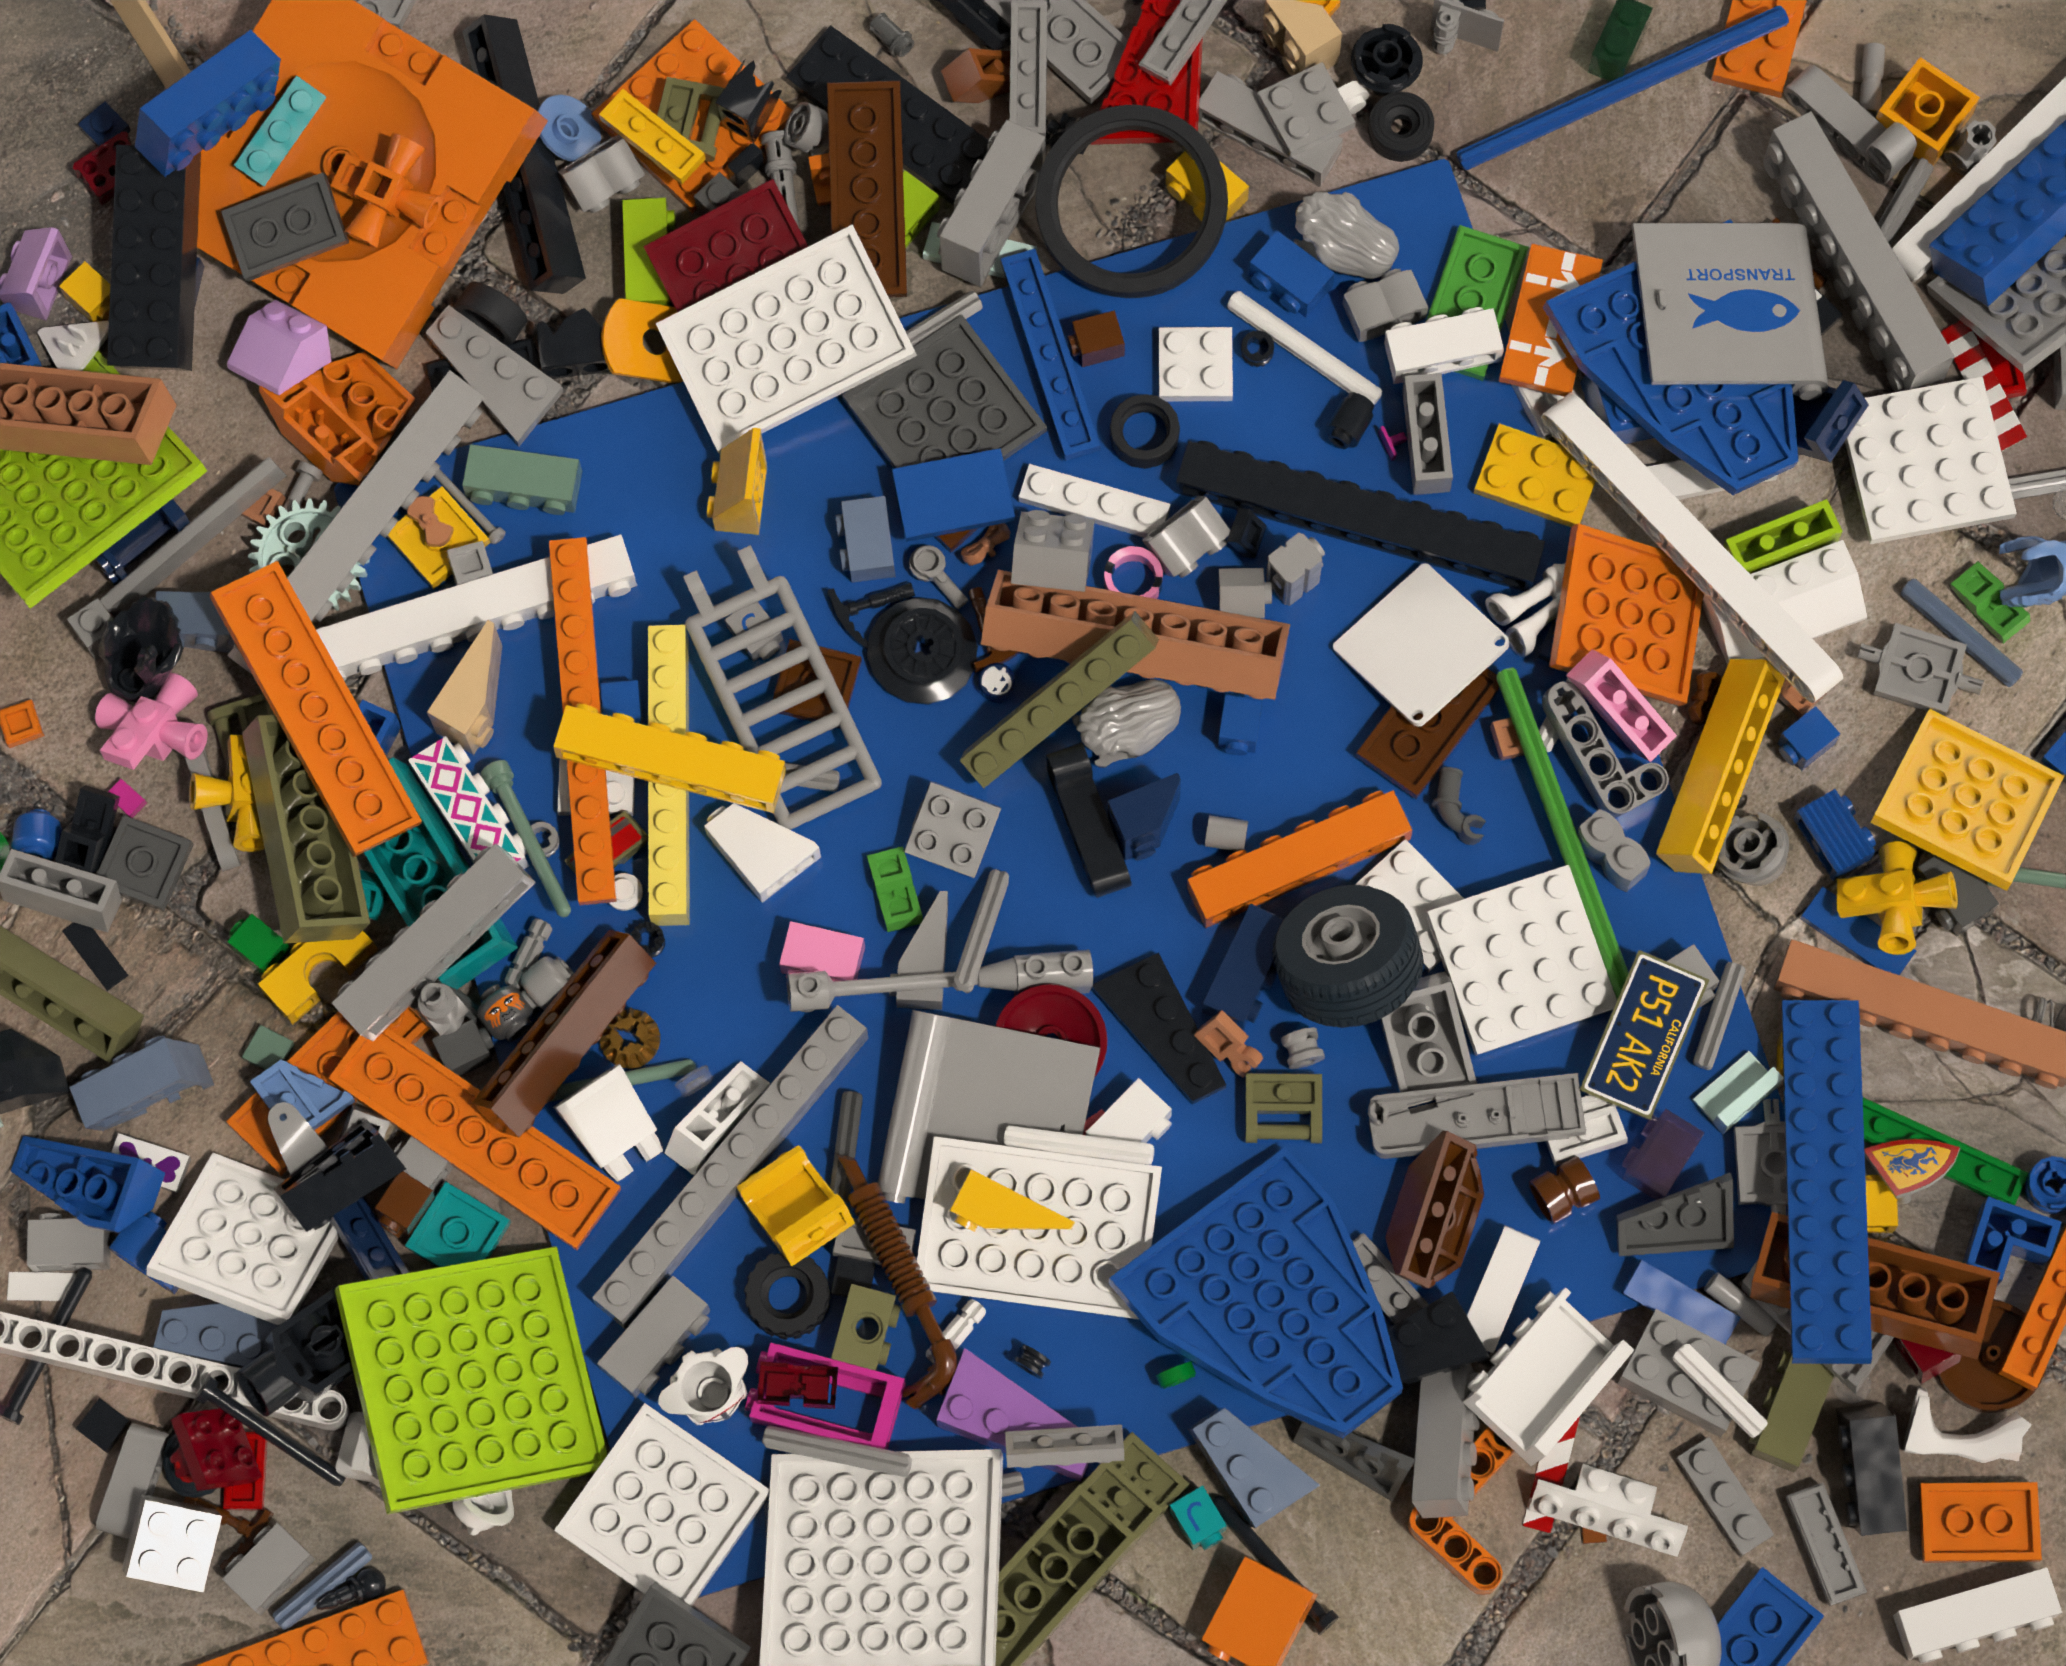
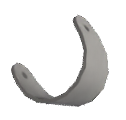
M277 1103L270 1109L268 1121L272 1134L290 1175H293L328 1147L299 1111L290 1103ZM282 1114L287 1115L285 1121L280 1120Z

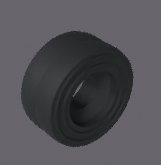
M1409 92L1391 93L1380 99L1373 107L1369 119L1368 134L1374 149L1383 157L1398 162L1410 161L1423 154L1432 141L1434 116L1429 105L1421 97ZM1397 119H1405L1411 124L1412 129L1407 134L1400 135L1392 130L1391 124Z

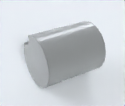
M1209 815L1205 846L1233 851L1244 850L1248 821Z

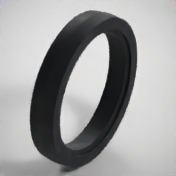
M1121 105L1102 109L1084 117L1071 126L1056 141L1045 158L1039 174L1035 209L1039 231L1046 248L1057 264L1069 276L1089 289L1101 294L1120 298H1143L1176 288L1195 275L1208 261L1223 233L1228 210V191L1224 171L1217 155L1206 139L1194 127L1178 116L1162 109L1143 105ZM1127 130L1155 133L1166 137L1180 146L1192 158L1199 169L1204 181L1206 194L1202 223L1189 246L1166 265L1155 270L1134 274L1108 271L1082 257L1072 247L1063 233L1058 213L1060 186L1068 167L1075 157L1097 139L1108 134Z

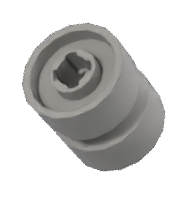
M799 103L791 112L785 126L784 140L786 144L806 153L810 151L812 156L829 153L828 113L826 114L825 110L810 103Z

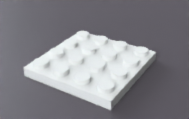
M1983 376L1865 398L1869 406L1845 440L1870 544L2015 518L2017 513Z
M1569 865L1425 913L1443 966L1451 980L1456 1003L1475 1056L1614 1009L1617 999Z
M212 1153L147 1265V1276L280 1325L298 1313L337 1242L339 1234L331 1221L317 1230L312 1228L308 1232L305 1231L274 1190L285 1179Z
M644 1403L554 1531L644 1595L649 1587L656 1582L692 1607L769 1497L770 1489Z

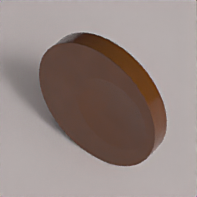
M1993 1300L1978 1360L1961 1355L1959 1363L1937 1375L1942 1387L1955 1401L1978 1412L1998 1413L2021 1405L2037 1390L2036 1388L2034 1391H2031L1998 1374L2025 1313L2011 1304ZM2044 1371V1373H2043V1375H2042V1378H2041V1380H2040V1382H2039V1384H2038V1387H2039L2040 1383L2042 1382V1379H2043V1377H2044V1375H2045V1371Z

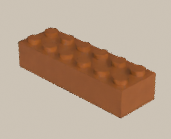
M1772 1212L1753 1276L1750 1298L1790 1309L1788 1216ZM1868 1238L1871 1331L1978 1360L2000 1273Z

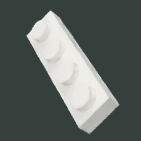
M1032 464L1028 466L1019 494V502L1063 515L1079 514L1086 519L1095 520V524L1144 538L1167 520L1170 511L1169 503Z

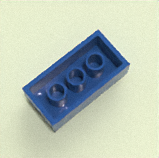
M250 29L140 108L135 148L164 177L175 169L177 171L184 169L192 161L193 156L203 149L205 151L212 149L225 133L230 130H238L246 123L250 115L257 110L262 112L271 106L276 98L275 91L279 79L281 59Z

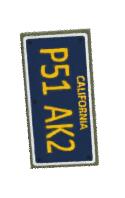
M1638 950L1582 1082L1580 1091L1650 1121L1709 979Z

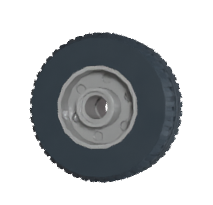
M1337 886L1306 898L1293 908L1283 920L1273 941L1272 956L1288 1002L1304 1018L1325 1026L1340 1028L1362 1026L1391 1014L1414 991L1423 971V953L1408 909L1393 895L1370 886Z

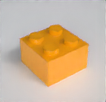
M1920 57L1879 109L1876 119L1885 128H1889L1894 122H1899L1908 128L1917 141L1913 156L1918 159L1924 158L1934 166L1972 117L1980 97Z

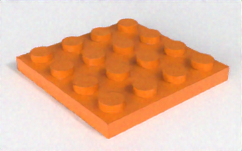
M694 19L591 113L592 118L613 138L618 134L600 120L599 114L622 89L627 91L654 114L658 115L667 77L725 88L742 63ZM753 74L756 80V86L759 87L764 85V83ZM780 98L754 143L761 150L765 147L761 144V136L768 132L783 130L793 111ZM700 100L691 140L701 142L710 106V101ZM720 121L714 145L717 148L715 160L712 162L704 161L682 185L627 142L638 163L693 213L696 210L694 195L719 172L729 180L728 164L752 142L729 130Z
M1578 523L1571 527L1549 667L1569 673L1593 649L1611 658L1642 695L1677 706L1687 704L1704 593L1662 549Z

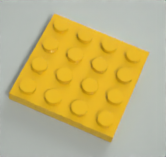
M1929 708L1870 823L2008 891L2064 775Z

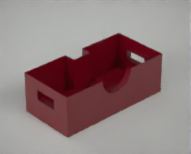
M760 1361L757 1402L758 1404L790 1406V1399H803V1407L835 1409L838 1367L818 1365L795 1366L788 1363ZM765 1372H768L766 1399H763ZM830 1376H832L831 1401L828 1403Z

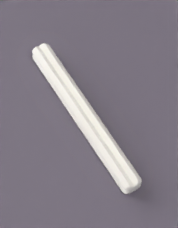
M1236 291L1230 297L1227 303L1230 311L1256 329L1269 334L1273 341L1348 393L1355 392L1367 397L1374 405L1380 399L1382 390L1247 295L1241 291Z

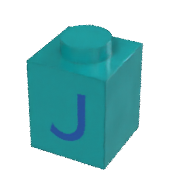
M1203 1485L1169 1505L1171 1515L1192 1550L1201 1546L1205 1551L1224 1539L1221 1533L1226 1531L1227 1525Z

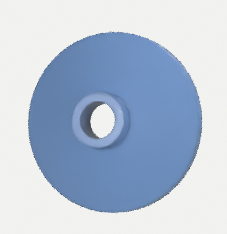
M554 95L547 98L539 106L537 111L548 120L539 136L546 147L558 157L573 162L600 145L601 131L599 124L592 118L591 110L581 101L567 95Z

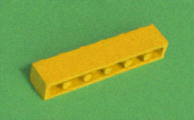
M1729 660L1656 852L1675 872L1712 874L1785 680L1767 660Z
M577 704L576 707L565 706L554 743L556 758L770 813L775 812L786 773L785 761L780 760L779 755L765 750L758 751V754L744 751L743 746L730 741H722L721 744L709 742L707 737L695 732H686L685 735L670 732L671 728L660 723L650 722L649 726L635 723L632 717L621 713H613L612 717L598 713L596 708L586 704Z

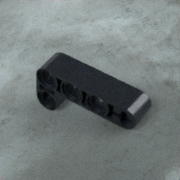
M1080 742L1046 754V768L1095 897L1099 898L1132 886L1127 866L1093 781L1092 767L1083 743Z

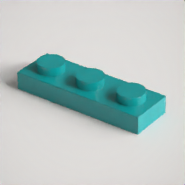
M296 75L236 160L234 166L262 186H265L327 97Z

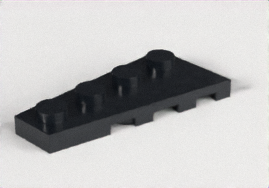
M1453 1291L1387 1329L1402 1384L1415 1383L1429 1375L1442 1371L1444 1373L1460 1369V1366L1475 1361L1480 1363L1491 1359Z

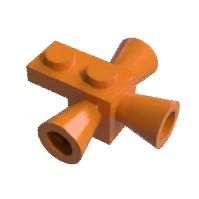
M392 133L384 167L370 161L367 163L352 155L345 154L330 186L365 203L364 207L344 231L347 235L371 247L378 248L386 213L398 218L402 212L425 230L434 224L441 210L442 197L413 190L414 185L404 178L426 150L424 147L406 137Z

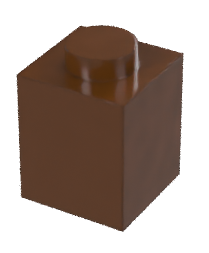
M1115 310L1072 321L1073 334L1067 336L1072 356H1079L1082 367L1125 356V343Z

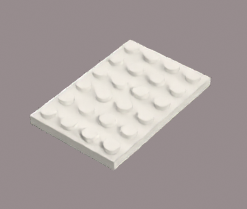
M853 225L656 323L719 454H721L722 448L752 428H760L762 434L917 356Z
M934 1136L917 1263L920 1266L919 1270H922L924 1274L922 1277L926 1278V1283L929 1284L932 1292L1139 1319L1108 1283L1112 1275L1152 1246L1162 1167ZM972 1169L1074 1221L1075 1225L1072 1230H986L978 1226L976 1231L973 1232L954 1222L957 1214L950 1210Z

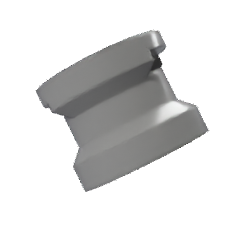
M1317 1028L1300 1029L1281 1038L1282 1045L1287 1048L1289 1058L1287 1059L1289 1069L1304 1068L1325 1059L1324 1051L1318 1047L1316 1041L1318 1039Z

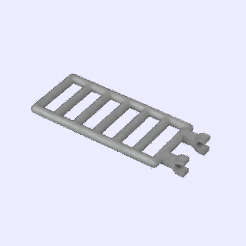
M750 545L737 552L753 588L713 606L697 570L683 576L699 610V613L686 620L685 626L741 746L744 747V751L758 754V751L765 750L779 754L840 726L849 746L784 776L773 815L779 825L791 830L879 789L882 785V780L788 580L784 576H777L767 581ZM775 593L778 594L786 613L711 647L704 632V626ZM793 626L802 646L729 680L726 679L718 660ZM807 659L809 660L817 677L816 680L742 713L734 693ZM824 692L833 713L758 747L749 728L750 726ZM854 759L856 760L864 780L789 814L781 793Z

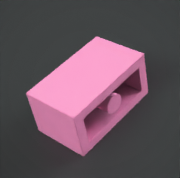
M790 921L779 963L781 973L826 971L833 981L857 980L865 951L864 938Z

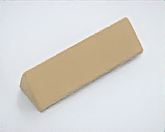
M110 0L166 89L191 72L146 0Z

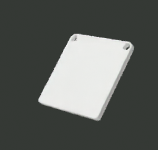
M1424 563L1334 642L1333 649L1342 660L1412 725L1419 727L1427 723L1509 648L1510 644L1508 637L1429 564ZM1500 639L1505 640L1504 645H1502V646H1496V645H1495V642H1496L1497 640H1500ZM1417 713L1423 714L1420 720H1414L1413 716Z

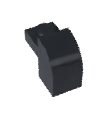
M87 785L80 788L73 822L62 830L55 862L90 873H94L100 868L117 830V827L113 825L120 796Z

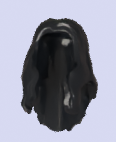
M142 597L138 601L133 602L127 611H121L113 621H108L107 628L100 642L99 656L105 663V679L110 692L116 696L123 697L126 701L136 703L141 696L146 698L154 696L181 658L184 648L179 636L181 631L178 628L179 619L173 613V608L167 601H157L153 597Z

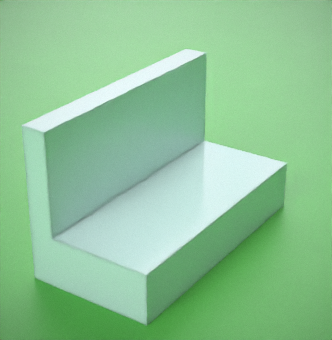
M1748 1051L1692 1101L1717 1129L1724 1134L1779 1087L1784 1077L1774 1067L1767 1071L1754 1055Z

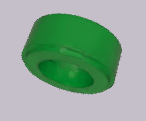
M1192 1361L1161 1372L1156 1377L1160 1387L1167 1389L1194 1378L1196 1371Z

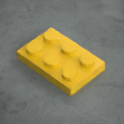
M1499 423L1474 488V494L1572 527L1581 523L1596 480L1562 445Z

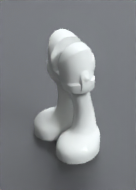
M1565 563L1562 565L1553 564L1551 567H1548L1543 573L1542 581L1519 595L1508 596L1496 593L1492 594L1485 601L1491 618L1497 624L1505 626L1533 605L1552 596L1553 600L1529 618L1507 629L1505 635L1508 637L1509 646L1520 657H1525L1534 650L1538 633L1548 623L1557 618Z

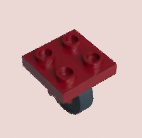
M220 1408L181 1413L171 1419L175 1434L169 1439L165 1448L163 1465L168 1482L178 1494L190 1498L202 1497L213 1493L217 1488L249 1484L262 1477L242 1423Z

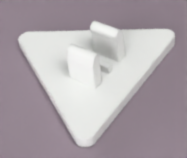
M109 320L44 327L39 329L38 335L57 369L83 371L108 338Z

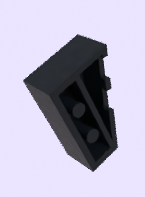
M366 1119L275 1187L274 1190L305 1231L308 1232L312 1228L317 1230L323 1227L332 1219L333 1215L355 1203L366 1194L406 1170V1168L381 1134Z
M1882 1403L1836 1408L1838 1438L1844 1459L1842 1477L1844 1486L1848 1487L1850 1502H1846V1516L1849 1526L1854 1525V1529L1861 1536L1908 1531L1896 1415Z

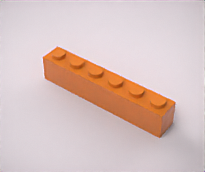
M1394 790L1386 794L1383 791L1371 793L1363 798V803L1351 809L1348 805L1339 807L1328 814V819L1315 823L1314 820L1304 822L1294 829L1295 833L1284 838H1281L1280 835L1269 837L1260 843V848L1247 853L1246 850H1240L1229 855L1225 859L1226 863L1214 868L1209 864L1191 873L1192 877L1187 879V890L1205 928L1247 911L1250 904L1255 906L1261 905L1395 847L1405 839L1409 841L1412 835V828Z

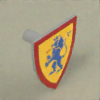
M1909 1139L1878 1144L1865 1148L1864 1151L1866 1158L1897 1199V1202L1907 1204L1911 1201V1194L1930 1187L1946 1175L1954 1165L1960 1147L1939 1141Z

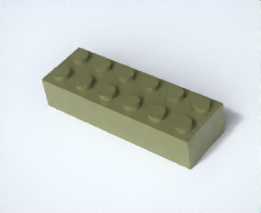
M258 715L242 732L283 943L354 939L370 924L357 856H352L276 716Z

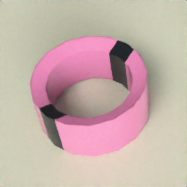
M1129 546L1119 549L1110 556L1105 565L1104 586L1106 590L1119 592L1113 584L1112 575L1116 568L1123 563L1135 561L1147 565L1155 577V582L1151 589L1139 596L1158 598L1162 591L1163 570L1160 561L1151 551L1143 547Z

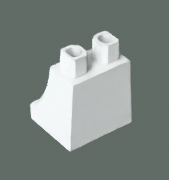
M615 1064L553 1106L599 1168L604 1167L606 1172L616 1182L634 1171L623 1155L624 1152L633 1146H636L646 1162L663 1151L660 1141L654 1133L657 1131V1128L620 1064Z

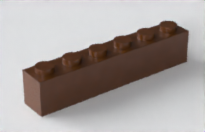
M608 930L473 1100L472 1105L499 1132L519 1138L532 1127L535 1117L545 1104L554 1099L558 1088L567 1076L579 1067L582 1057L590 1047L601 1039L604 1029L612 1019L624 1010L626 1001L634 991L646 982L649 972L656 965V962L630 934Z

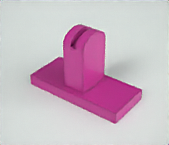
M1381 426L1378 434L1391 461H1393L1397 456L1394 446L1406 442L1407 437L1404 432L1389 437L1385 427Z

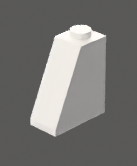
M735 803L728 808L722 806L716 809L707 818L708 823L704 825L709 839L762 903L821 858L820 849L814 841Z

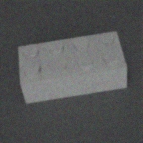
M1008 120L1005 121L1000 131L995 130L992 133L987 145L988 152L985 158L976 161L970 178L972 180L967 189L962 188L959 191L954 202V212L950 218L945 217L937 232V237L940 238L938 254L941 255L942 270L979 287L983 285L1007 239H1009L1037 189L1039 174L1046 158L1045 136Z

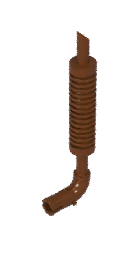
M837 1155L854 1189V1192L848 1196V1200L852 1208L855 1209L854 1212L858 1216L859 1222L862 1223L861 1226L865 1229L866 1236H869L868 1240L872 1243V1248L876 1249L874 1252L876 1256H879L878 1260L882 1263L881 1266L885 1270L886 1276H889L888 1280L892 1283L893 1290H896L895 1294L899 1297V1302L903 1303L901 1306L906 1316L912 1317L917 1315L932 1345L930 1351L934 1358V1364L927 1369V1374L911 1385L906 1386L902 1391L903 1398L912 1393L914 1394L905 1402L911 1408L918 1409L938 1393L940 1395L946 1393L945 1389L951 1383L957 1368L956 1352L951 1340L945 1339L930 1309L937 1303V1300L932 1290H930L929 1284L926 1283V1278L922 1277L924 1274L922 1270H919L920 1266L916 1263L917 1260L913 1256L912 1250H909L910 1246L906 1243L907 1240L903 1236L902 1230L899 1229L900 1226L896 1223L895 1216H892L893 1212L889 1209V1204L885 1203L887 1200L885 1196H882L883 1192L878 1182L868 1184L856 1159L846 1155Z

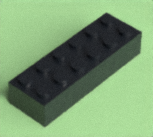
M116 145L107 366L127 369L192 371L201 151L193 156L192 161L180 171L175 169L164 177L135 148V145Z

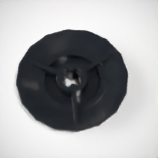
M917 597L896 603L879 616L869 634L867 658L873 676L887 693L907 703L929 705L949 699L966 686L974 671L973 664L976 662L978 645L971 625L957 609L940 600ZM917 642H921L923 646L931 645L929 655L925 656L923 652L915 653Z

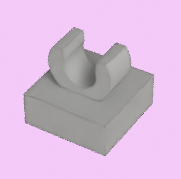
M483 541L447 550V558L456 586L493 574Z

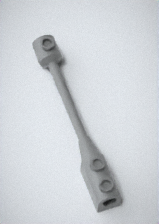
M1087 949L1014 955L1011 959L980 967L975 985L984 988L1014 991V997L1029 988L1045 984L1063 985L1082 994L1089 993L1093 986L1091 953ZM826 971L787 974L790 1012H812L819 1009H829L833 999L837 996L953 987L956 972L833 981Z

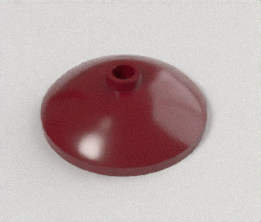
M1045 984L1029 988L1015 996L1004 1007L996 1023V1027L1045 1037L1049 1033H1054L1059 1037V1040L1100 1048L1095 1077L1104 1063L1108 1037L1103 1017L1090 999L1070 987Z

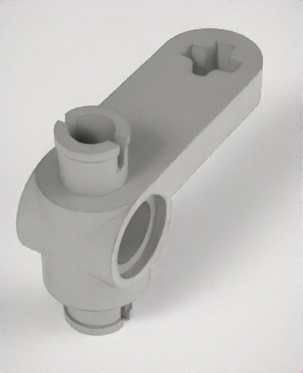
M390 946L383 948L379 953H383ZM438 980L424 986L419 997L409 1006L439 1037L457 1031L463 1023L464 1016L469 1012L449 986L441 984Z

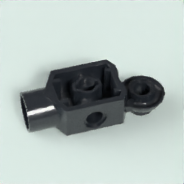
M335 1288L273 1329L264 1341L266 1352L236 1372V1378L242 1392L261 1415L268 1417L295 1397L310 1404L354 1373Z

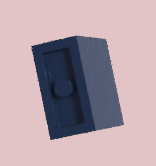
M1843 380L1837 389L1828 386V389L1822 393V396L1815 400H1802L1799 396L1793 394L1798 454L1831 463L1869 406L1855 383Z
M171 499L95 558V560L102 567L101 570L106 577L116 586L128 576L124 570L128 565L172 530L175 534L179 533L190 521L184 511Z

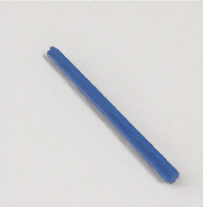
M1776 6L1463 148L1457 152L1459 163L1464 170L1472 169L1778 30L1789 23L1787 13L1782 6Z

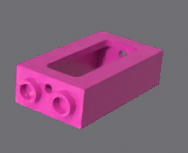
M770 1343L768 1352L761 1351L756 1367L757 1374H760V1361L788 1363L795 1366L818 1365L838 1367L837 1386L880 1397L882 1403L873 1433H866L781 1410L774 1405L758 1404V1388H751L745 1410L750 1411L749 1417L752 1423L766 1427L772 1425L888 1450L903 1397L902 1391L906 1386L905 1378L775 1343ZM765 1372L763 1399H766L768 1372ZM830 1376L829 1384H832V1376Z

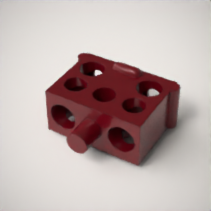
M125 131L120 132L73 165L77 178L84 180L101 205L114 198L115 177L113 175L115 174L116 145H131L128 133ZM105 183L103 186L98 187L99 184Z

